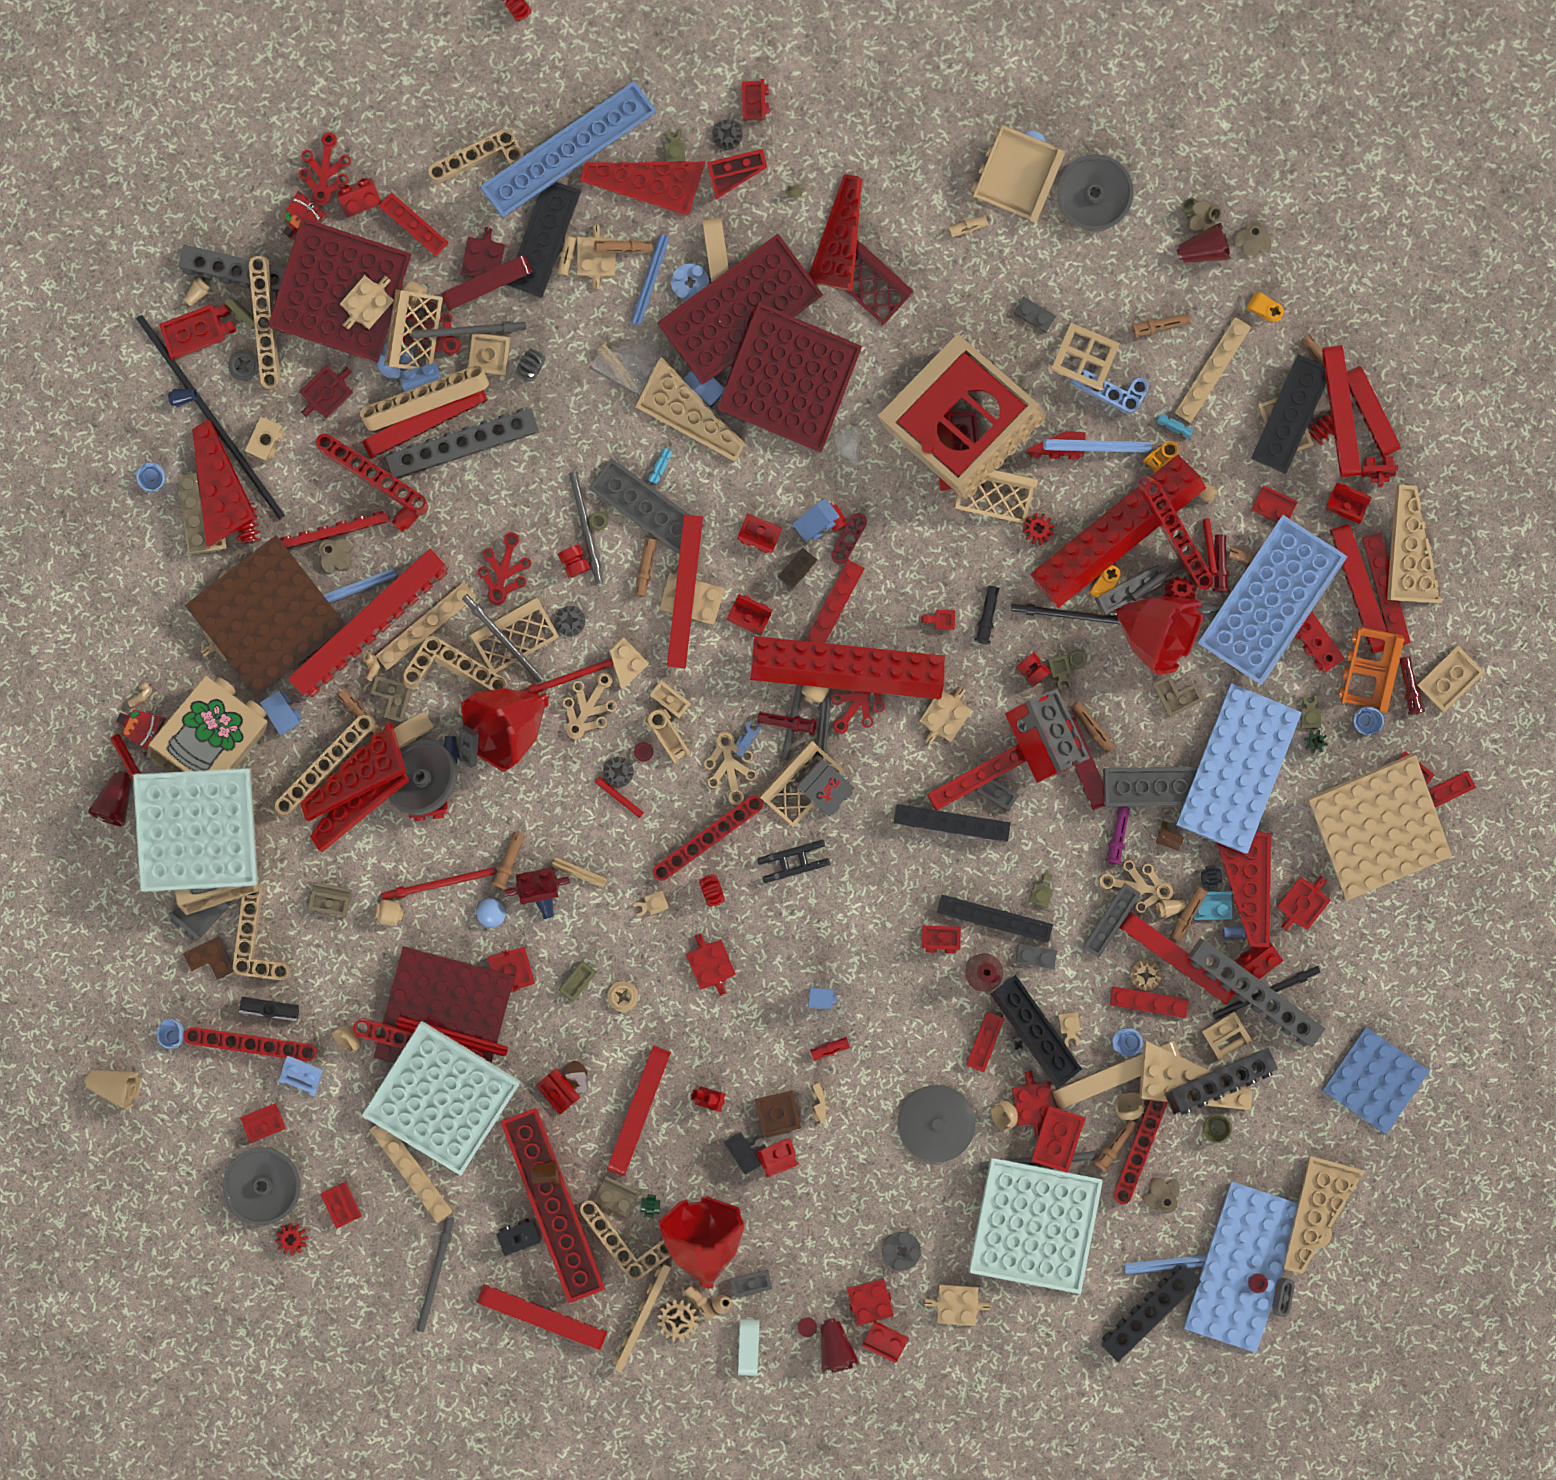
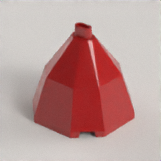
M1159 596L1127 603L1112 611L1117 613L1118 621L1131 650L1156 675L1177 671L1179 659L1182 656L1187 658L1191 653L1203 620V614L1198 611V608L1202 606L1201 601L1170 596Z
M501 688L477 692L462 701L463 726L466 725L478 733V757L503 773L519 763L537 740L544 709L549 706L548 695L546 693L538 695Z
M708 1196L701 1197L700 1202L688 1203V1200H682L658 1221L663 1241L675 1264L700 1281V1286L707 1289L714 1287L713 1282L736 1255L745 1228L739 1207Z

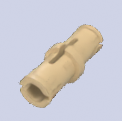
M984 214L970 220L968 218L964 219V222L948 226L951 237L954 238L955 236L965 233L971 234L974 230L987 227L988 222Z
M565 236L562 252L559 253L560 261L556 274L568 277L571 260H574L573 252L577 241L576 238Z
M693 1284L683 1292L692 1301L693 1307L698 1309L708 1322L718 1314L706 1301L707 1298L703 1297Z

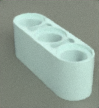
M740 1319L738 1375H758L760 1320Z

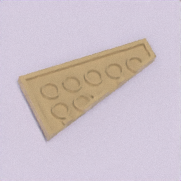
M1396 485L1387 600L1442 603L1437 589L1439 587L1438 581L1435 580L1433 571L1434 563L1430 544L1425 534V521L1422 520L1420 510L1422 508L1417 486Z
M1144 1041L1139 1099L1168 1102L1164 1093L1209 1074L1211 1071L1148 1041ZM1220 1078V1084L1224 1087V1081ZM1204 1086V1092L1208 1094V1088ZM1240 1086L1241 1090L1232 1094L1227 1091L1223 1093L1225 1097L1214 1101L1213 1098L1207 1100L1208 1104L1205 1106L1251 1110L1252 1090ZM1188 1093L1187 1098L1189 1101H1192V1096Z

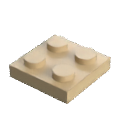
M479 333L472 334L468 368L479 365L485 374L506 376L511 338Z

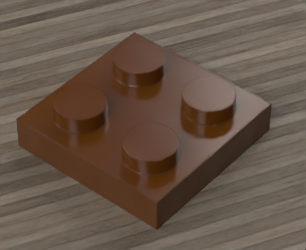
M793 1090L755 1099L764 1137L801 1128Z

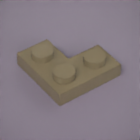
M1168 675L1152 684L1169 718L1204 701L1196 683L1178 692L1171 676Z
M375 676L371 694L389 699L384 718L403 723L412 689L406 688L402 682Z

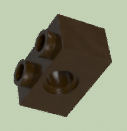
M802 548L778 575V579L793 590L816 564L817 559Z

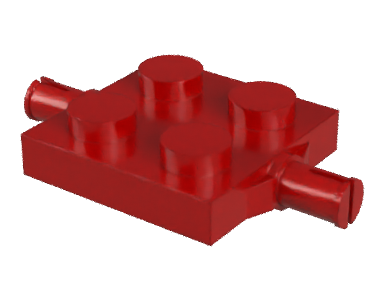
M1320 875L1314 884L1307 882L1300 876L1276 906L1287 917L1281 926L1282 929L1288 931L1291 925L1296 923L1305 930H1308L1331 900L1320 889L1327 881L1323 876Z
M702 933L694 936L699 947L685 955L700 990L709 986H716L719 996L727 994L723 982L727 978L736 975L722 940L714 943H705Z
M1033 1071L1024 1072L1026 1083L1022 1086L1011 1088L1014 1107L1018 1112L1017 1126L1033 1125L1035 1137H1038L1048 1105L1054 1107L1050 1082H1034Z

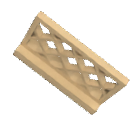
M395 290L384 362L385 366L403 369L418 368L420 366L416 360L423 355L428 360L427 365L433 364L437 337H428L431 342L430 346L425 350L419 343L423 338H414V342L407 347L402 340L403 336L407 333L412 337L411 330L418 325L423 330H426L422 322L429 317L434 322L431 329H438L443 297ZM409 295L416 296L420 302L413 309L408 304ZM430 299L437 300L436 308L430 312L425 303ZM423 306L428 314L419 320L414 311ZM412 314L417 323L409 328L405 320L406 317ZM417 344L422 352L413 358L408 349ZM404 352L411 359L405 365L399 364L400 355Z
M994 470L988 479L992 483L993 488L985 493L980 484L978 487L983 495L975 500L972 496L969 497L971 503L968 505H959L962 496L956 493L953 508L1024 523L1026 522L1033 489L1037 487L1038 480ZM1007 484L1011 492L1002 496L998 488ZM1021 488L1028 489L1026 497L1020 500L1016 492ZM996 490L1000 499L992 504L988 495ZM1013 494L1017 503L1009 508L1005 499ZM985 498L989 506L984 510H980L976 503ZM1002 502L1007 510L997 514L994 507ZM1018 506L1022 509L1021 519L1015 518L1012 510Z
M537 597L493 621L500 630L510 631L509 640H511L512 632L523 635L521 646L515 645V647L520 648V652L522 649L527 650L522 653L524 656L559 638ZM539 609L543 615L541 623L530 621L532 613ZM544 619L546 620L548 625L543 624ZM519 620L527 622L524 633L513 630L515 622ZM529 623L540 626L537 636L526 634ZM485 625L470 633V636L489 669L497 673L518 660L506 656L507 648L504 655L493 652L495 643L501 642L497 640L496 636L495 638H490L494 634ZM542 626L550 628L554 636L548 639L541 638ZM525 636L536 639L535 646L531 649L523 647ZM485 639L494 641L491 652L483 650L479 643ZM492 655L503 657L501 665L493 669L490 663Z
M811 739L758 795L792 827L815 804L811 801L808 805H800V795L804 793L800 792L799 789H797V792H786V784L796 780L792 778L795 775L797 778L799 770L802 767L808 766L805 765L808 760L810 764L812 756L818 751L824 760L826 758L830 762V766H834L839 770L838 773L840 775L845 772ZM784 795V806H775L771 802L775 796ZM786 795H797V805L787 806ZM798 808V816L791 821L787 817V809Z

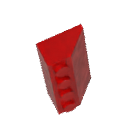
M948 411L944 415L950 423L973 443L979 440L976 412ZM941 422L938 423L937 433L943 445L957 451L969 449ZM937 458L939 462H941L948 470H950L957 478H959V476H957L951 469H949L942 461H940ZM939 477L940 491H955Z

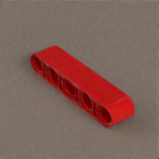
M1358 366L1347 371L1350 393L1356 399L1355 404L1360 414H1363V420L1369 432H1372V438L1377 448L1381 450L1380 455L1385 457L1401 450L1399 441L1363 368Z

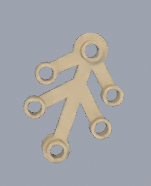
M604 672L598 676V685L588 702H586L583 691L584 684L581 681L573 683V690L577 694L581 713L577 719L573 709L574 700L570 697L563 700V706L566 708L569 718L566 733L570 738L579 739L584 735L585 731L595 728L603 729L607 726L608 722L604 717H599L593 722H584L588 716L607 711H616L617 703L613 700L594 707L604 688L612 685L613 679L609 673ZM604 676L608 678V682L606 684L601 682V679ZM577 683L582 685L581 690L575 689ZM566 700H571L572 706L567 707L565 705ZM609 703L615 704L613 710L608 709ZM600 719L605 720L604 726L598 725ZM573 726L579 727V731L577 733L572 732Z
M721 732L715 739L717 747L711 756L705 760L704 766L708 770L714 769L715 761L722 752L724 754V761L714 776L708 780V786L712 789L717 788L720 779L727 770L731 789L728 797L729 802L732 805H739L743 802L744 795L738 790L734 769L745 775L746 779L750 781L756 779L757 773L755 770L748 769L732 758L731 750L736 753L738 746L734 743L732 734ZM723 738H727L729 740L727 745H723L721 743V740ZM746 751V753L751 754V759L745 760L743 756L742 760H744V762H750L753 759V754L751 751ZM709 760L714 763L711 768L706 766V762ZM749 772L755 773L753 779L748 778L747 774ZM712 779L717 780L716 786L710 785ZM734 794H738L740 796L739 801H734L732 799Z
M1131 860L1125 861L1123 868L1130 873L1135 882L1114 879L1111 874H1103L1099 879V884L1104 889L1112 887L1121 888L1125 882L1141 893L1140 896L1145 892L1152 893L1153 895L1144 902L1141 901L1135 905L1136 911L1144 913L1156 901L1169 900L1173 895L1172 886L1169 883L1160 881L1151 864L1143 865L1142 872L1149 876L1154 886L1145 883L1136 870L1134 862ZM1128 862L1132 863L1133 865L1132 869L1128 870L1125 867L1126 863ZM1146 866L1151 867L1150 873L1145 872L1144 868ZM1104 878L1110 879L1109 885L1103 883ZM1162 888L1167 890V894L1164 896L1160 894ZM1140 903L1144 904L1145 909L1143 911L1138 910V905Z

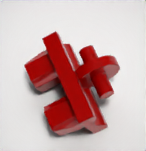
M1392 456L1383 457L1382 465H1376L1375 457H1365L1361 477H1370V482H1377L1378 488H1382L1383 482H1390V477L1396 476L1398 465H1395Z
M699 1086V1090L693 1089L691 1100L695 1101V1105L721 1112L722 1106L725 1104L724 1098L726 1093Z

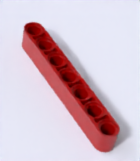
M1343 346L1323 347L1322 356L1339 473L1341 478L1361 475V466Z
M484 390L402 420L364 439L362 444L370 459L376 458L377 454L380 453L382 455L394 449L393 446H400L410 441L411 437H417L427 432V429H433L445 423V420H451L461 415V412H467L479 406L481 402L485 403L488 401Z
M322 433L316 438L318 449L329 459L414 514L424 515L428 511L429 505L425 497L331 435ZM325 441L330 442L328 447H322V444ZM339 452H346L343 457H337ZM354 462H361L359 467H352ZM376 471V475L374 477H368V474L370 472ZM391 481L392 484L390 487H383L385 482ZM401 492H408L404 498L399 497ZM416 502H423V505L421 507H414Z
M1143 477L1138 483L1139 491L1188 577L1200 589H1209L1213 585V577L1163 488L1151 477ZM1152 483V488L1147 491L1148 485ZM1161 499V503L1156 506V502ZM1170 514L1169 519L1165 521V517ZM1178 530V534L1173 537L1174 532ZM1187 545V549L1182 552L1183 547ZM1196 561L1195 565L1191 567L1192 562ZM1204 576V580L1200 582V578Z
M1345 524L1330 529V534L1334 537L1335 549L1348 556L1342 564L1343 572H1346L1347 576L1345 578L1349 589L1353 592L1351 595L1355 607L1359 610L1358 616L1362 626L1387 632L1350 525ZM1366 636L1368 644H1371L1372 648L1370 650L1372 654L1384 650V640Z
M756 795L747 798L658 863L653 869V876L659 881H665L760 812L763 808L762 799ZM752 799H757L760 802V807L756 810L751 809L749 806V802ZM737 810H741L745 814L742 821L734 819L733 815ZM727 822L729 830L727 832H720L718 829L719 823ZM706 833H711L714 837L713 842L710 844L703 842V835ZM691 844L698 847V852L695 855H690L687 852V848ZM674 856H680L683 859L680 866L676 867L672 864ZM659 867H664L667 870V875L663 878H659L656 875V870Z
M1128 913L1119 927L1122 931L1127 932L1133 939L1142 943L1151 952L1156 953L1158 957L1174 966L1183 975L1188 976L1190 980L1203 987L1215 998L1220 999L1222 1003L1228 1004L1235 994L1233 990L1228 992L1220 986L1222 982L1218 979L1213 981L1205 975L1207 971L1203 968L1198 970L1190 964L1191 960L1187 957L1189 953L1133 913Z
M360 1018L353 1025V1032L358 1037L402 1049L405 1048L414 1033L413 1031L368 1018ZM359 1023L367 1025L366 1032L358 1030ZM377 1028H383L386 1031L385 1037L377 1035ZM402 1033L405 1037L404 1042H397L395 1034ZM464 1046L468 1050L472 1051L473 1053H476L478 1056L484 1059V1055L481 1050Z
M199 1027L188 1028L184 1033L185 1041L188 1044L280 1058L290 1056L301 1061H311L318 1054L317 1048L313 1044ZM193 1030L198 1033L196 1041H191L189 1038V1034ZM211 1033L217 1035V1042L215 1044H211L208 1041V1036ZM230 1036L236 1038L237 1043L234 1047L229 1046L227 1043V1039ZM248 1039H253L256 1043L255 1048L252 1050L246 1046ZM269 1041L275 1045L273 1052H268L265 1049V1045ZM287 1044L292 1045L294 1048V1052L291 1055H287L284 1051ZM306 1047H310L313 1050V1055L310 1058L305 1057L303 1054Z
M653 1045L609 1161L608 1171L625 1177L670 1057V1051Z
M1148 1100L1113 1192V1198L1119 1204L1129 1203L1133 1196L1168 1102L1160 1101L1162 1106L1159 1110L1155 1111L1152 1108L1154 1100ZM1153 1118L1155 1121L1154 1127L1146 1128V1119ZM1139 1137H1147L1148 1143L1146 1146H1139ZM1134 1154L1141 1156L1139 1164H1132L1131 1157ZM1127 1172L1134 1174V1180L1130 1183L1124 1180V1175ZM1121 1190L1127 1192V1198L1123 1201L1117 1198V1194Z
M483 1284L476 1301L478 1304L591 1348L601 1350L607 1331L597 1329L598 1327L588 1323L579 1322L580 1320L567 1315L563 1316L561 1315L562 1313L549 1308L545 1309L543 1308L544 1306L531 1301L527 1302L525 1301L526 1299L513 1294L509 1295L505 1291Z

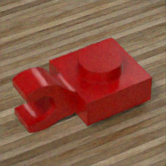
M935 610V615L921 616V623H934L935 629L955 630V610Z

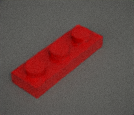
M986 1011L966 1066L985 1072L1005 1018Z

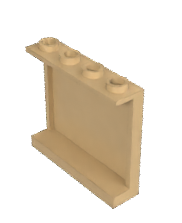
M1002 125L1001 129L997 127L993 136L996 139L994 146H989L986 156L989 157L986 164L982 163L978 173L981 175L979 182L975 181L971 192H974V198H979L1037 223L1066 150Z

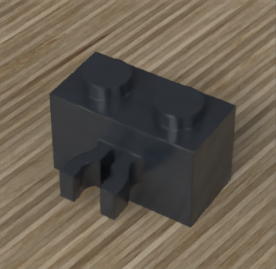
M740 1131L724 1141L744 1175L761 1165L754 1152L765 1148L766 1145L763 1144L762 1146L751 1148L756 1140L761 1137L758 1134L748 1143Z
M526 1218L518 1221V1226L511 1228L508 1225L499 1229L500 1233H497L496 1236L504 1256L541 1243L534 1220L529 1221Z

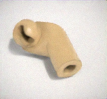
M366 653L363 656V660L366 662L369 670L365 678L374 682L375 676L380 669V664L373 653Z
M148 683L141 684L139 686L141 693L128 700V705L132 709L143 703L152 693V687Z

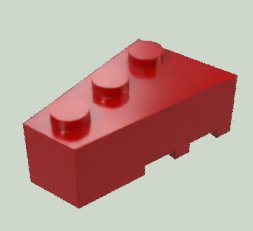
M763 149L706 163L715 200L767 168Z

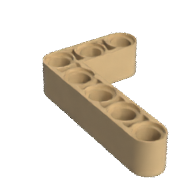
M502 129L432 164L428 172L433 182L441 183L502 152L509 166L524 157V154L514 134L509 129ZM508 135L511 137V140L508 143H503L501 138ZM486 144L494 145V149L490 152H486L484 147ZM470 152H475L477 157L474 160H468L467 155ZM512 152L520 154L517 160L509 158ZM458 161L460 165L458 168L452 169L450 168V163ZM436 169L443 171L440 177L433 176V172Z
M430 636L424 641L403 675L404 686L408 689H415L419 686L435 661L483 691L495 690L493 685L496 683L500 684L503 688L507 686L503 677L434 636ZM429 644H435L437 646V649L431 651L427 648V646ZM445 654H451L453 656V659L446 660L443 656ZM423 659L427 664L420 666L417 664V661ZM468 664L470 669L462 670L460 665ZM484 674L486 679L478 680L476 675ZM414 675L417 680L410 682L407 680V676Z
M258 883L260 891L256 895L252 896L249 894L242 897L233 970L236 974L243 976L285 980L290 975V968L287 964L253 959L262 899V886ZM248 904L255 906V912L251 915L246 912ZM246 923H250L253 927L252 932L249 934L243 931V926ZM243 942H247L250 945V950L247 953L241 951V944ZM241 961L247 963V970L244 972L238 969V964ZM261 963L266 965L267 968L266 972L262 975L257 971V967ZM279 966H283L286 970L285 975L282 977L276 974V969Z
M586 1200L582 1203L580 1207L582 1216L631 1280H639L671 1256L670 1253H664L661 1250V1245L664 1243L661 1240L637 1258L597 1203L593 1200ZM592 1204L594 1212L586 1214L584 1212V1205ZM598 1219H602L606 1223V1227L602 1230L597 1229L595 1226V1222ZM609 1235L617 1237L618 1242L615 1245L608 1244L607 1237ZM622 1250L629 1253V1258L626 1261H622L618 1257V1253ZM649 1254L656 1257V1262L652 1265L645 1261V1257ZM632 1266L640 1268L641 1273L638 1276L631 1275L630 1268Z

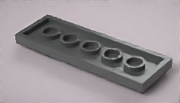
M611 458L589 490L680 555L684 514H690Z
M1198 767L1103 768L1104 807L1183 806Z

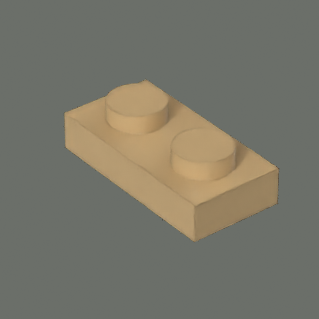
M662 680L650 693L653 699L679 719L691 705L689 701Z

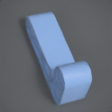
M1085 369L1082 370V375L1097 381L1098 376ZM1070 378L1074 387L1126 414L1136 412L1148 391V383L1142 378L1135 379L1128 391L1105 380L1102 386L1103 390L1097 392L1092 387H1086L1085 384ZM1137 383L1142 384L1144 391H1135L1134 385ZM1111 391L1116 392L1118 399L1111 400L1108 393ZM1132 400L1135 403V408L1128 409L1125 402Z

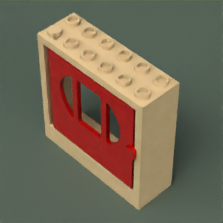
M958 333L878 415L884 428L965 500L975 494L977 487L981 483H985L995 469L1002 466L1004 459L1008 455H1012L1016 451L1017 446L1022 441H1026L1031 431L1035 427L1038 428L1045 418L1040 405ZM983 391L993 396L999 405V418L995 419L967 393ZM961 398L993 424L976 443H973L944 417ZM941 422L969 449L957 451L943 445L937 433L938 423ZM899 425H901L914 438H916L922 444V446L916 440H914L907 432H905ZM930 453L934 454V455H935L940 461H942L949 469H951L957 476H959V478H957L950 470H948L941 462H939V461H938L933 455H931Z

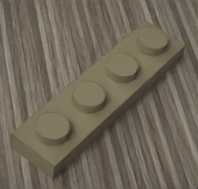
M197 473L177 476L190 552L210 549V547L206 546Z

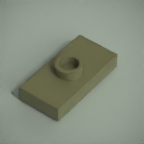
M228 297L225 303L235 312L233 316L241 323L244 321L251 329H255L254 317L235 298Z
M582 960L558 991L574 1002L597 971Z

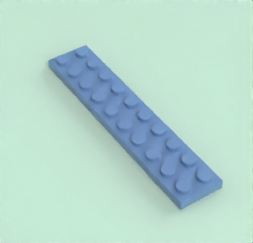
M633 81L481 185L480 189L503 219L652 117L657 111L636 82Z

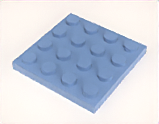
M1365 1027L1322 1091L1384 1134H1387L1430 1071Z

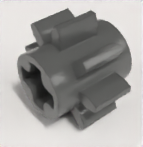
M1017 1032L1015 1038L1009 1036L1011 1044L1006 1046L1012 1047L1010 1054L1016 1051L1020 1057L1023 1050L1028 1053L1023 1040L1021 1043L1023 1048H1014L1015 1044L1013 1042L1015 1040L1020 1041L1021 1039Z

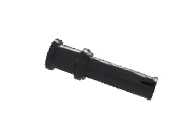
M990 585L987 587L981 620L977 623L979 627L974 642L986 645L991 643L989 639L991 630L994 629V623L992 622L1000 590L999 587Z

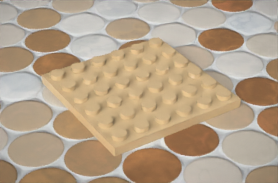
M1414 753L1307 798L1346 901L1452 857L1418 759Z

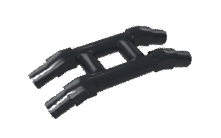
M824 840L758 857L757 862L759 865L779 860L782 871L763 876V882L769 883L830 865L829 858L808 863L805 852L825 847ZM798 854L801 866L789 868L787 857Z

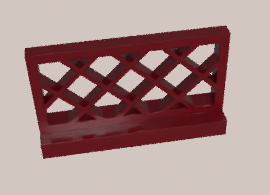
M857 240L856 255L859 256V265H855V267H859L860 278L853 279V281H860L861 292L845 291L884 326L915 291ZM862 267H871L873 269V278H862ZM884 279L887 282V290L876 291V280ZM863 280H873L874 291L863 292ZM890 292H898L903 296L902 300L899 303L891 304ZM874 293L875 305H866L863 302V294ZM877 293H888V304H877ZM855 294H861V299ZM888 306V315L884 320L878 316L877 307Z

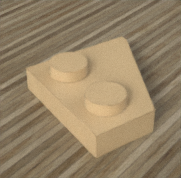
M623 636L608 649L618 677V684L622 689L649 664Z

